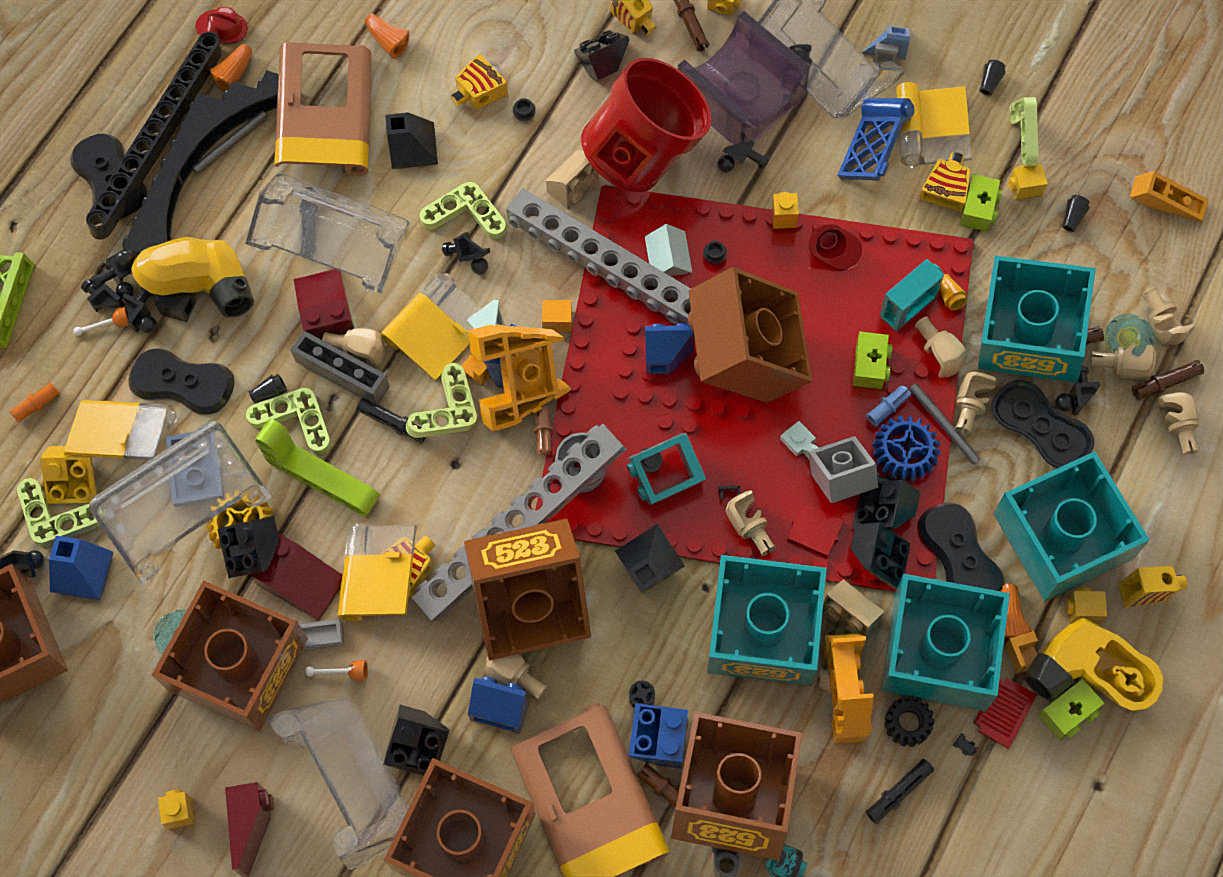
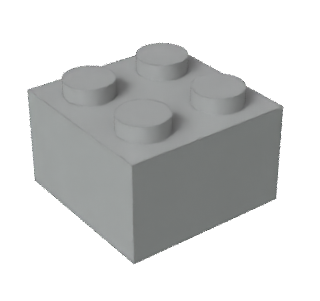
M855 436L809 451L811 475L831 503L878 488L876 463Z

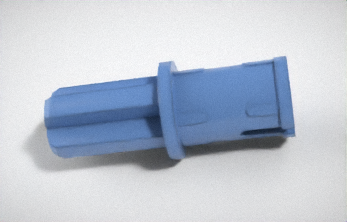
M900 386L887 398L883 397L881 403L870 413L866 414L869 422L877 427L891 413L895 414L897 412L896 409L911 396L909 389L906 386Z

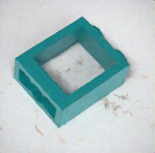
M928 259L922 262L885 294L879 316L897 332L937 297L944 278L941 268L936 264H932Z
M686 433L676 435L627 458L629 461L627 469L632 478L636 477L639 483V487H637L638 494L642 501L646 500L647 504L656 503L706 480ZM676 445L690 478L654 494L640 461Z

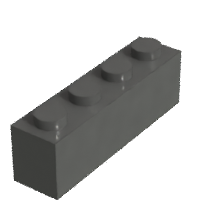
M303 331L291 348V353L296 363L361 398L365 397L377 405L390 387L386 374L306 331Z

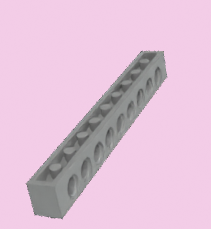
M524 188L520 190L506 208L508 222L513 227L521 228L533 239H540L545 242L551 250L559 251L566 255L571 262L583 265L588 272L606 279L607 283L612 287L621 288L632 299L641 300L650 310L654 312L659 311L664 314L670 322L689 325V314L686 312L691 310L688 291L691 288ZM537 216L535 219H530L529 217ZM551 227L557 228L553 231L548 230ZM569 239L577 240L575 242H567ZM588 251L596 252L595 254H587ZM612 262V263H615L616 265H614V266H607L606 264ZM629 274H633L636 277L627 278L626 276ZM653 286L656 289L647 290L646 287ZM673 298L676 301L670 303L667 302L666 299Z
M604 424L601 426L595 425L587 432V438L581 444L577 442L567 451L568 456L562 461H555L548 468L549 473L546 476L535 479L529 485L530 490L524 496L520 494L510 503L512 507L505 513L503 511L498 513L491 520L493 524L486 530L481 529L472 539L548 522L627 449ZM592 446H599L600 454L596 458H589L588 451ZM574 463H579L581 465L580 473L576 476H571L569 473L570 466ZM560 480L562 483L561 490L557 493H552L550 489L552 482ZM540 497L543 501L542 507L534 511L531 506L532 501ZM521 514L524 520L523 524L519 528H515L513 526V518ZM465 546L454 553V559L448 565L444 563L434 572L436 576L429 582L427 580L422 582L415 589L417 593L412 598L431 621H439L473 590ZM464 566L466 576L459 580L456 577V571L459 567ZM444 583L447 587V593L445 596L440 597L437 593V588L440 584Z

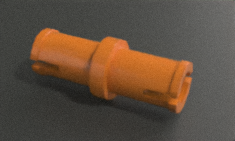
M50 382L32 395L30 393L27 395L25 401L9 410V412L20 423L36 410L38 412L41 411L43 405L60 395V393Z

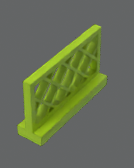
M15 252L14 256L0 255V268L7 263H11L10 269L4 274L0 270V284L4 282L3 289L0 292V348L6 349L35 266L24 253Z

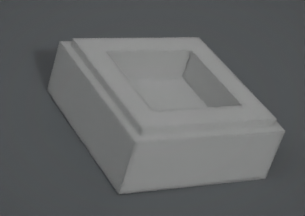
M876 42L873 62L895 65L899 45Z

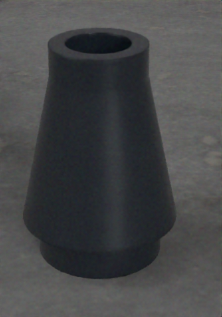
M991 59L984 65L979 90L982 94L991 96L1006 74V66L1001 61Z
M1072 195L1071 199L1067 200L1062 224L1063 229L1075 232L1077 226L1090 209V201L1080 195Z
M271 374L248 392L250 398L256 404L283 395L287 391V387L279 374L274 376Z

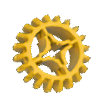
M237 490L235 497H231L230 494L226 493L227 500L224 502L218 499L219 507H211L214 515L207 516L210 524L206 525L207 531L211 532L208 534L210 541H214V547L216 549L221 548L217 529L222 528L227 516L229 517V523L225 527L236 525L235 519L244 523L256 520L258 516H260V519L270 517L273 514V510L271 507H267L268 502L265 499L260 500L259 494L255 493L251 496V493L247 490L243 496ZM246 508L243 511H235L237 509Z

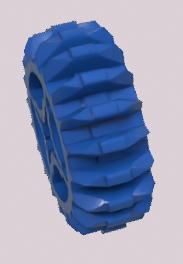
M899 416L897 422L891 418L888 421V425L882 424L880 431L875 434L876 440L872 444V447L875 448L873 457L878 458L876 461L877 466L884 465L882 469L883 474L888 471L892 472L891 479H894L896 475H899L900 480L904 481L906 476L909 477L911 482L915 481L916 475L922 479L925 476V472L931 473L933 470L932 466H936L938 463L936 457H939L941 453L937 449L940 445V440H934L937 435L936 431L928 432L930 424L924 427L921 425V418L917 422H912V416H909L907 421H904L903 417ZM904 434L901 439L889 440L894 435ZM913 436L918 438L922 443L917 442ZM906 441H907V447L909 448V449H908V454H907V456H906V451L904 450V447H903V446L905 445ZM891 455L896 456L899 459V462L895 460ZM925 457L918 463L909 464V460L913 458Z

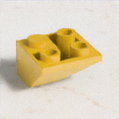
M48 446L40 457L47 504L97 503L98 496L92 457L65 455V446Z

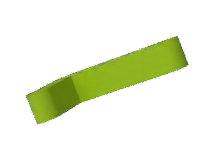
M268 419L255 438V442L263 457L273 467L362 516L367 517L380 497V494L369 485L296 446L287 428L276 420Z

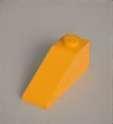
M1155 171L1136 176L1130 194L1131 199L1149 208L1196 221H1203L1209 201L1206 197Z

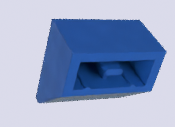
M483 676L482 679L474 678L468 709L469 719L520 734L529 705L526 691H523V687L508 683L507 686L497 684V680Z
M635 703L629 757L655 766L681 769L688 710Z

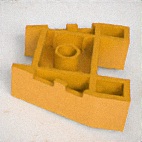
M487 325L468 330L472 355L481 362L496 358L500 359L505 393L479 400L482 423L492 432L519 424L525 416L532 412L536 413L552 399L556 400L571 390L570 386L561 379H556L552 344L564 341V337L553 329Z
M857 633L824 635L821 642L824 667H828L833 706L831 725L834 744L866 742L868 735L872 733L871 714L874 696L873 694H864L863 680H858L857 670L861 667L860 657L862 656L866 636Z

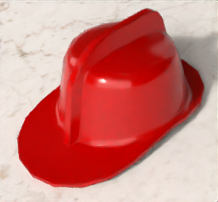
M219 7L215 10L204 12L196 20L195 25L199 35L205 32H214L219 37L220 42L229 44L242 40L248 30L247 22L244 18L229 7Z
M831 223L823 224L812 231L813 233L809 239V249L816 258L839 269L850 268L860 260L862 244L854 234Z

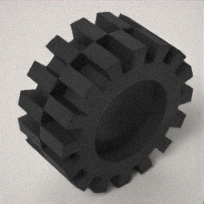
M908 696V698L900 697L898 701L895 700L885 715L884 726L888 730L887 735L894 738L893 742H900V746L905 747L909 745L914 747L916 744L920 745L933 730L935 719L932 716L934 713L932 710L929 711V704L927 702L923 704L921 702L922 699L919 697L917 700L913 699L914 696ZM905 712L914 713L919 719V727L914 731L903 729L899 722L900 715Z

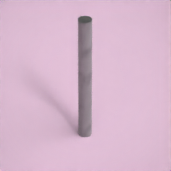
M260 111L192 166L194 172L199 174L268 118L266 113Z
M917 383L912 385L909 390L973 465L981 458Z

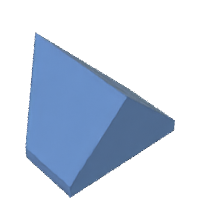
M887 26V30L861 53L874 55L876 42L899 45L897 59L905 60L910 41V29Z

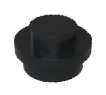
M526 98L519 99L513 106V115L520 121H528L536 113L535 105Z
M712 241L704 247L703 256L711 264H720L727 257V249L721 242Z
M658 452L641 460L640 463L643 470L648 473L657 471L662 465L661 453Z

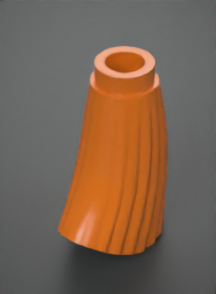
M375 14L367 16L365 24L378 44L391 58L401 56L406 51L409 42V30L394 27Z
M241 44L224 61L209 69L219 89L225 91L229 89L232 82L238 83L251 58L252 49L249 46Z
M1004 584L1001 592L1010 593L1004 643H1007L1010 638L1032 632L1022 612L1018 586L1014 584Z

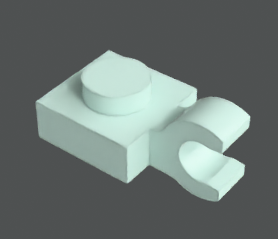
M800 421L780 436V440L796 456L803 452L809 459V451L818 448L813 444L816 438Z

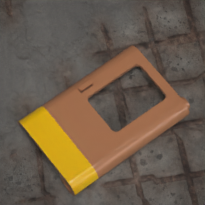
M295 42L284 43L280 46L274 167H279L281 164L345 166L346 173L352 176H363L368 173L371 51L363 45L349 46ZM304 54L343 55L348 57L346 107L304 106L300 103L302 57Z
M599 703L588 706L585 709V713L511 748L513 757L563 877H617L644 863L650 864L671 853L607 706H600ZM585 727L611 784L612 792L571 813H565L541 758L539 748L569 732Z

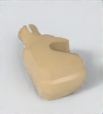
M1152 287L1142 294L1153 311L1148 317L1150 326L1157 340L1162 345H1178L1193 332L1194 323L1183 327L1173 315L1177 310L1175 304H1165L1156 287Z
M928 317L920 319L915 327L927 340L924 346L927 353L933 352L940 363L941 369L938 376L944 378L955 375L967 359L965 348L948 331L938 332Z
M363 328L349 329L345 336L325 332L322 341L343 350V352L352 357L357 355L368 358L374 368H377L385 358L384 339L379 332Z
M1135 343L1125 350L1123 347L1118 346L1114 353L1092 351L1090 367L1112 368L1114 375L1119 376V378L1143 381L1148 379L1154 372L1156 352L1152 345H1146L1144 352L1136 357L1132 354Z
M974 371L965 375L956 402V406L962 410L955 427L958 432L961 433L965 423L964 434H970L975 416L985 413L989 398H976L975 396L982 393H990L997 384L995 377Z
M1182 392L1159 397L1157 400L1159 409L1172 407L1180 411V413L1169 412L1165 420L1172 423L1168 430L1170 434L1178 435L1182 454L1188 455V452L1190 454L1197 453L1199 449L1197 448L1193 431L1199 427V418L1193 397Z
M751 490L745 491L729 501L725 511L739 536H742L743 539L752 538L761 555L765 556L768 554L766 551L771 553L776 546L764 531L768 522L765 517L761 518V510H758L752 518L746 517V513L753 506L754 495Z
M520 654L489 660L488 657L486 659L484 673L487 677L497 680L498 684L507 686L508 683L519 685L537 700H539L547 688V685H544L529 674L530 665L524 661Z

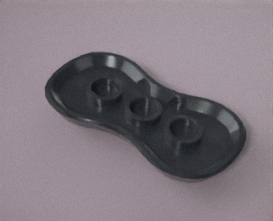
M96 134L82 140L74 147L70 157L71 166L74 171L83 177L91 187L93 205L124 157L121 142L109 134ZM143 183L121 218L133 214L142 207V201L147 196V190Z
M154 348L143 352L135 360L129 374L128 384L130 390L142 399H171L182 403L195 413L213 414L220 411L229 401L234 388V376L222 364L190 363L180 359L168 350Z
M1014 380L1004 385L992 400L991 411L996 421L1006 429L1028 438L1036 446L1042 458L1052 467L1060 468L1092 453L1095 442L1090 429L1081 421L1057 411L1037 385L1026 380Z
M952 502L941 503L926 510L918 521L919 534L923 542L941 560L945 569L946 582L1001 592L1002 586L1005 584L1003 573L999 566L981 548L977 539L976 525L970 512L960 504Z

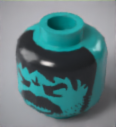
M784 844L780 860L768 859L765 868L769 869L768 872L771 877H803L807 862L802 861L803 852L801 850Z

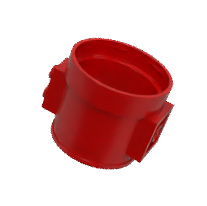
M638 58L631 61L612 85L611 94L584 127L581 134L582 149L592 167L608 182L626 191L646 192L658 183L682 154L693 150L707 134L712 121L710 108L698 87L681 71L657 59Z

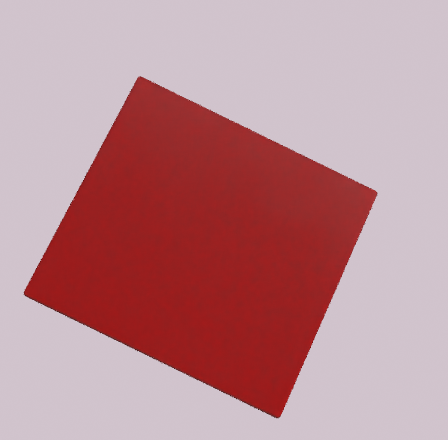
M603 185L600 190L592 230L649 263L645 236L665 224L685 231L692 273L672 275L671 277L692 289L729 268L735 267L798 292L813 382L768 403L701 382L694 367V360L697 357L695 341L694 351L671 373L646 374L645 326L653 324L675 326L677 324L670 322L659 311L654 312L650 310L641 300L632 299L621 288L612 287L601 276L591 274L585 267L562 381L569 385L571 390L559 397L552 425L553 433L550 435L551 451L549 455H546L542 478L549 473L548 468L555 462L557 448L561 442L571 434L587 433L595 425L601 426L604 424L627 450L607 467L605 478L597 488L590 492L578 493L546 523L567 519L575 541L618 548L658 524L680 558L720 564L721 555L824 567L827 568L825 579L827 582L840 583L842 580H845L852 586L896 592L894 588L868 572L851 550L854 535L852 525L860 494L831 503L811 475L810 460L803 452L796 456L780 440V436L798 421L816 438L813 444L818 448L855 436L876 463L878 458L873 457L875 448L872 447V444L876 440L875 434L880 431L881 425H888V421L891 418L897 422L899 416H902L904 421H907L908 417L912 416V422H917L921 418V425L923 427L930 424L928 432L936 431L937 435L934 440H940V445L937 449L941 453L939 457H936L938 459L937 465L932 466L933 470L931 473L925 472L924 478L920 479L916 475L915 481L911 482L909 477L906 476L905 481L921 492L916 516L896 529L890 530L910 543L905 574L935 579L938 556L921 539L918 521L926 510L944 503L951 438L911 391V396L896 409L897 412L895 414L891 413L877 427L869 422L866 414L878 406L883 397L887 398L898 387L906 386L909 389L917 383L953 425L958 373L951 377L940 378L938 376L941 369L940 363L933 352L927 353L924 346L927 340L916 329L915 325L920 319L928 317L938 332L948 331L962 344L966 304L958 310H951L945 306L941 291L939 290L937 297L897 332L879 314L885 294L926 259L932 264L938 265L943 274H949L968 294L973 240L964 237L800 213L797 228L773 229L771 209L649 191L630 192L619 187ZM831 223L854 234L862 244L860 260L850 268L839 269L816 258L809 249V239L813 233L812 231L823 224ZM712 241L721 242L727 249V257L720 264H711L703 256L704 247ZM588 251V254L596 253L595 251ZM610 262V263H607L606 265H607V266H614V265H616V264ZM629 274L626 277L634 278L636 276L633 274ZM653 286L646 287L647 290L656 289ZM673 298L666 299V301L670 303L676 301ZM859 331L889 335L888 344H892L891 358L887 359L886 366H890L889 381H884L882 389L852 386L856 342ZM681 433H686L706 480L656 503L647 504L646 500L642 501L638 494L637 487H639V483L636 477L632 478L627 469V464H629L627 458L641 452L645 448L657 445ZM904 434L894 435L889 440L901 439ZM913 436L917 442L922 443L918 438ZM906 441V443H905V445H904L903 447H904V450L906 451V456H907V454H908V449H909V448L907 447V441ZM676 445L660 452L662 455V465L657 471L645 472L654 494L690 478ZM891 455L895 460L899 462V459L896 456ZM925 457L913 458L909 460V464L918 463ZM876 464V469L880 476H891L892 472L890 471L883 474L882 469L884 465L877 466ZM896 475V480H900V476ZM558 480L553 481L550 486L552 493H557L562 488ZM719 486H740V494L745 491H752L754 503L746 513V517L752 518L758 510H761V518L765 517L768 522L764 531L776 546L771 553L766 551L768 554L762 556L752 538L743 539L742 536H739L725 511L728 502L738 496L737 489L735 492L725 489L723 491L724 498L720 499ZM540 497L537 499L535 511L542 507L543 501ZM803 503L844 520L837 535L839 539L837 542H834L828 557L787 540L793 526V518L797 517Z

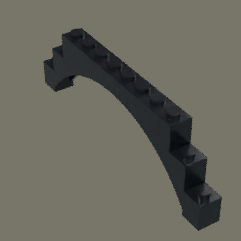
M266 70L263 78L259 79L257 88L232 82L229 89L225 90L223 100L200 93L197 94L195 100L189 105V112L186 118L180 123L179 132L171 142L167 157L163 158L161 162V169L158 175L152 180L151 190L148 196L144 197L139 214L133 219L129 234L123 239V250L126 248L130 250L136 259L143 250L171 241L172 220L176 203L184 183L193 170L192 166L199 162L203 155L231 130L252 119L260 111L268 112L277 109L278 73ZM186 292L168 295L157 294L155 305L161 315L187 323L196 305V300L192 293Z

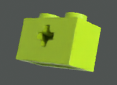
M972 174L959 226L987 232L990 223L995 224L998 210H995L994 207L995 203H1000L1003 191L999 189L1000 180Z
M859 331L856 342L852 386L882 389L884 381H889L890 366H886V361L891 358L892 344H888L889 335Z
M1081 679L1043 709L1038 717L1058 740H1061L1064 736L1070 739L1081 730L1079 724L1084 720L1090 723L1101 714L1098 709L1104 702L1087 682ZM1074 708L1077 713L1071 715L1068 711Z

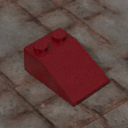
M340 268L293 279L304 331L322 340L325 332L343 335L349 329H355Z
M278 533L280 541L267 571L250 574V577L259 587L319 621L341 589L342 574L299 544Z
M258 782L225 787L232 870L242 877H249L271 819L270 811L274 810L272 794H268L267 790Z

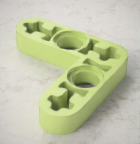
M1025 97L1011 104L1010 121L1011 124H1021L1023 166H1037V101L1035 97Z
M466 182L424 207L420 212L421 224L428 230H434L468 210L489 238L494 240L500 239L506 234L505 220L479 186L473 182ZM469 191L470 193H474V198L476 200L474 203L471 196L466 195V192ZM447 202H455L457 204L453 210H446L444 205ZM481 206L489 209V212L485 215H479L476 211ZM427 216L435 217V220L431 221V219H427ZM491 219L495 226L500 227L499 230H496L495 228L492 229L490 222Z
M457 363L447 364L441 375L449 408L411 414L406 423V431L410 436L421 438L463 432L473 428L477 414L462 366ZM450 372H453L454 375H458L455 380L456 385L454 386L453 376L449 375ZM453 393H462L465 396V400L462 402L456 401L453 398ZM462 415H465V418H470V419H469L468 422H465L464 419H460V418H461ZM443 417L447 420L448 425L445 427L438 426L435 419ZM414 421H417L419 425H422L421 429H418L416 425H413Z
M300 388L256 403L247 409L246 418L250 425L257 429L263 428L268 419L282 422L298 416L311 452L316 455H323L331 448V440L317 399L309 388ZM304 396L308 398L310 406L308 410L305 409L302 402V397ZM286 403L288 405L286 412L281 414L275 412L278 404ZM267 408H270L273 416H269ZM260 412V420H256L255 413ZM316 416L319 418V421L315 426L310 427L305 423L307 418ZM314 433H319L323 446H317Z
M28 478L21 481L18 485L17 492L30 536L39 546L47 547L53 545L56 535L72 538L98 528L104 522L105 515L99 506L92 503L52 517L44 490L38 481ZM30 486L34 488L32 493L36 500H32L27 494ZM36 507H42V515L38 518H32L31 511ZM90 512H94L96 514L94 515V520L92 521L88 519L90 517ZM78 516L81 517V522L83 523V525H81L79 520L77 519ZM69 519L73 520V528L69 531H63L61 527L63 522ZM54 525H55L56 530L59 532L58 534H56V533L54 532V530H55V529L53 528ZM42 530L47 531V533L45 534L46 538L44 539L40 537L42 535Z

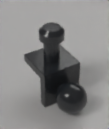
M751 140L725 147L723 152L728 155L721 156L717 165L720 171L727 173L732 171L735 166L733 158L743 163L747 157L756 162L758 167L762 169L767 165L769 157L765 154L762 156L752 150L755 142Z
M464 232L454 238V244L451 242L443 243L442 253L445 256H452L454 253H457L459 262L472 260L471 269L478 275L484 274L488 270V262L483 257L491 252L490 248H481L470 239L469 232Z
M126 248L107 258V271L100 275H93L91 277L93 285L96 288H100L111 279H114L117 285L123 282V278L132 273L131 268L135 260L134 254Z
M91 279L84 280L81 285V289L85 293L91 294L87 300L96 312L101 308L125 307L122 301L124 294L126 293L131 297L134 294V288L128 282L119 283L116 287V293L106 283L100 288H96Z
M143 287L140 288L141 292L136 299L125 293L123 299L126 303L129 318L127 321L133 331L136 333L139 330L144 333L154 332L157 328V322L154 317L150 316L151 313L145 304L147 299L153 297L154 294Z
M1082 365L1078 383H1074L1069 394L1062 393L1056 397L1055 405L1060 411H1069L1072 408L1073 415H1078L1088 401L1096 394L1100 383L1099 381L1088 382L1087 375L1089 374V369L1087 366Z
M13 550L0 557V569L13 564L25 577L29 578L35 577V569L40 568L44 563L43 554L37 550L30 552Z

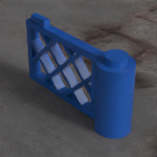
M866 98L863 101L861 107L862 119L837 176L840 179L879 181L881 176H885L889 166L887 161L904 121H909L915 111L914 105L909 98ZM867 125L876 126L874 129L864 134ZM890 125H894L891 131H889L885 135L883 134L882 131L884 129H886ZM880 133L881 138L870 144L868 140ZM866 143L868 147L856 154L857 148ZM885 143L884 150L875 154L874 150ZM871 153L873 157L862 164L860 160ZM857 162L859 167L848 172L849 167ZM877 163L874 173L866 172V169Z

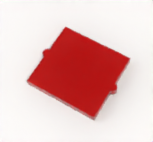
M803 503L797 517L793 518V526L787 540L828 557L834 542H837L839 539L837 535L844 520Z

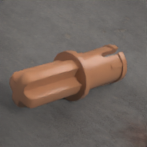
M541 406L542 409L534 413L535 428L533 433L536 435L537 453L539 455H549L551 451L550 434L553 433V428L550 426V409Z

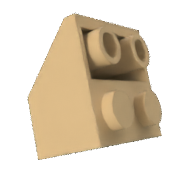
M577 150L546 180L547 193L567 209L573 203L576 204L582 198L583 193L588 188H593L599 180V173L589 163L584 151Z
M842 580L827 593L823 604L824 615L830 621L840 623L845 627L844 630L847 634L857 633L866 637L881 620L885 612L845 580Z

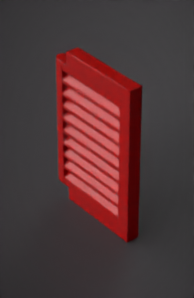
M1006 678L1005 681L999 679L996 699L986 711H979L973 723L980 727L979 733L1009 749L1037 694L1009 678Z

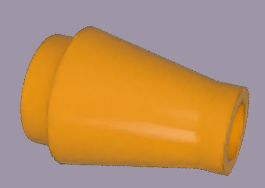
M944 274L940 291L945 306L951 310H958L967 303V293L949 274Z

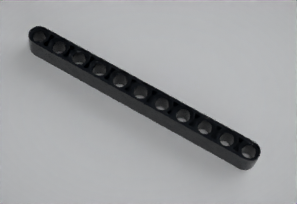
M205 32L199 36L87 214L86 223L93 238L103 240L110 236L186 114L190 103L194 101L209 77V69L215 67L220 59L222 52L219 37L214 32Z

